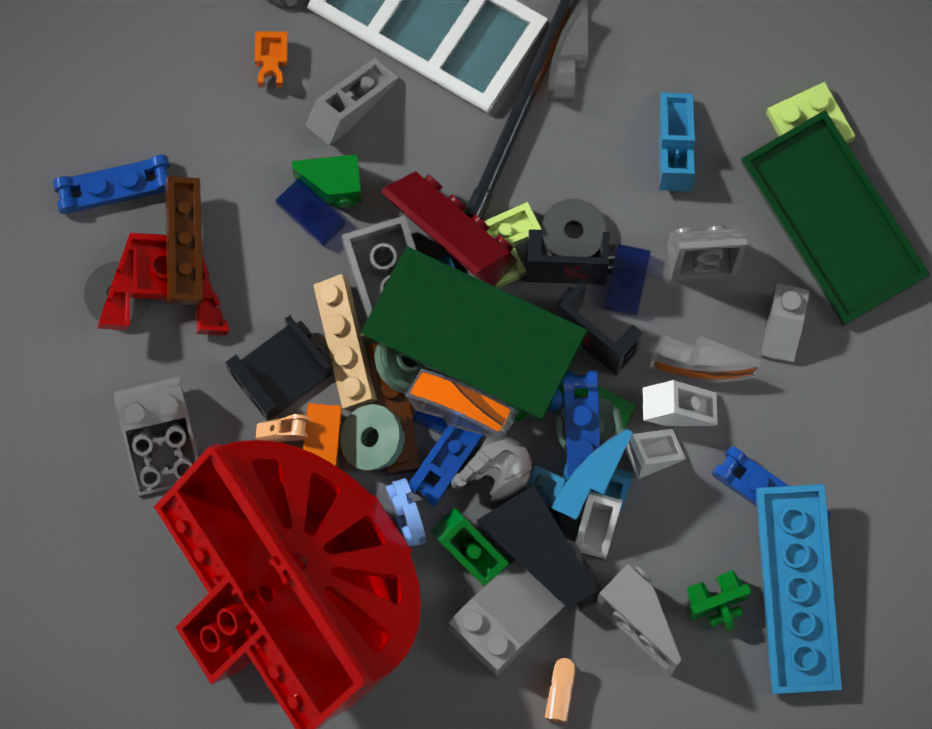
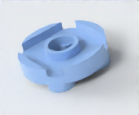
M406 478L392 482L391 485L386 486V491L397 515L395 516V521L399 532L409 547L426 543L424 538L426 536L416 503L413 502L412 497L410 498L408 494L411 492Z

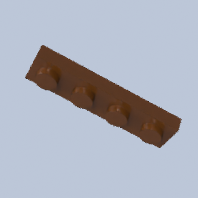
M167 176L165 180L167 304L200 306L203 302L200 178Z
M368 344L372 379L377 396L376 405L387 407L397 414L405 434L402 453L394 464L388 468L386 467L387 476L417 472L420 468L409 394H402L391 389L382 380L376 369L374 358L377 344Z

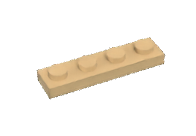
M340 274L313 284L329 354L332 359L331 363L342 409L349 411L377 401L348 276Z

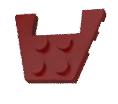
M130 232L97 323V329L128 330L130 326L129 298L167 300L166 235ZM202 256L203 302L200 306L196 305V333L226 336L229 332V326L221 314L220 302L217 294L213 292L208 278L209 272Z

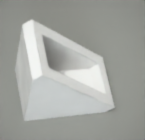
M673 429L632 434L625 448L638 479L686 459Z
M592 491L589 492L575 541L581 553L606 559L622 500Z

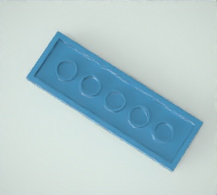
M825 484L756 488L771 695L840 691L842 686Z

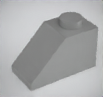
M777 283L771 298L761 351L762 358L794 363L810 290Z

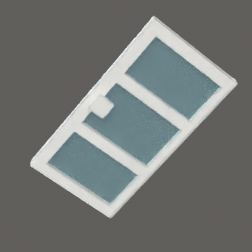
M310 0L307 9L486 113L492 109L548 22V18L516 0Z

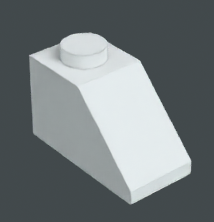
M675 380L643 388L642 409L644 421L662 426L718 425L717 393Z

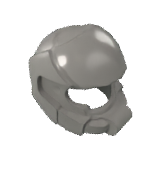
M488 434L477 454L460 473L454 476L451 485L454 489L460 490L468 481H478L483 476H490L495 481L489 493L492 495L490 501H508L525 491L531 476L530 472L532 471L530 454L525 446H521V442L510 436L499 440Z

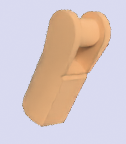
M292 414L284 418L260 422L257 424L255 438L257 440L275 442L307 440L308 434L305 433L306 423H309L310 417Z
M568 658L559 659L554 666L552 686H550L545 720L550 722L567 724L575 679V666Z

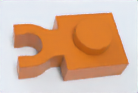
M255 31L254 62L255 66H262L258 73V87H265V78L272 75L276 77V87L283 88V75L279 67H288V32Z

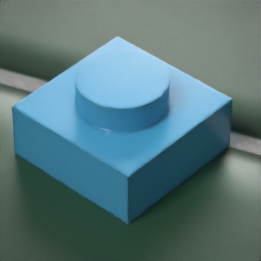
M535 465L526 489L540 484L553 505L567 479Z

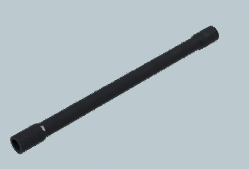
M560 0L479 184L474 189L464 213L470 218L475 214L481 219L484 217L492 199V192L553 58L561 32L573 13L578 0Z

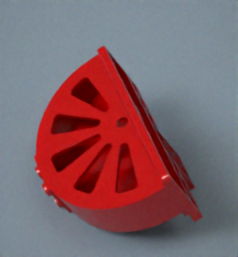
M269 440L236 441L222 446L216 444L208 447L154 506L208 592L175 628L211 685L241 672L252 661L294 728L320 729L331 718L340 715L360 701L390 674L410 651L418 631L421 615L420 588L416 569L410 555L412 550L376 495L372 496L356 480L331 462L302 448Z

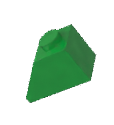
M357 155L292 161L294 179L329 206L336 205L338 208H350L355 203H362Z
M455 507L430 531L484 587L509 564Z

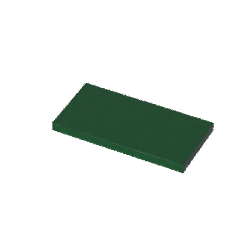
M826 110L741 158V163L843 326L929 277L930 273Z
M408 246L405 247L360 332L363 338L543 422L588 334L585 328Z

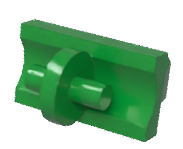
M734 570L716 577L721 594L710 597L705 582H700L687 588L686 592L690 604L687 613L691 621L717 611L718 614L707 618L710 627L722 623L727 632L734 629L732 619L742 616L743 613L740 606L729 610L727 607L747 600L748 595L751 594L748 584L742 585Z

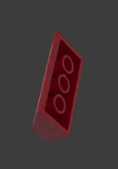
M414 171L384 187L381 193L399 211L479 280L495 287L518 261L510 253L514 247L500 235L494 239L488 234L487 230L490 227L476 214L472 218L467 216L463 212L466 206L453 194L449 198L445 197L440 192L443 186L431 175L428 174L423 178Z

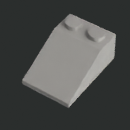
M405 215L342 234V245L367 318L372 312L405 247L408 246L416 250Z
M722 225L712 226L704 231H694L693 228L689 227L675 230V232L670 233L667 243L671 281L737 276L748 245L747 238L737 229H727L726 226Z
M514 560L472 597L448 622V631L486 668L498 677L566 606L517 560Z
M627 564L599 593L595 607L666 673L672 676L681 662V657L655 590L649 584L651 578L641 568L635 567L633 569Z

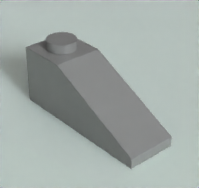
M376 58L372 59L316 99L305 126L330 146L349 132L398 81L399 77Z

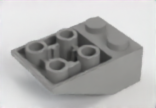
M180 376L114 392V402L138 496L170 489L199 458Z

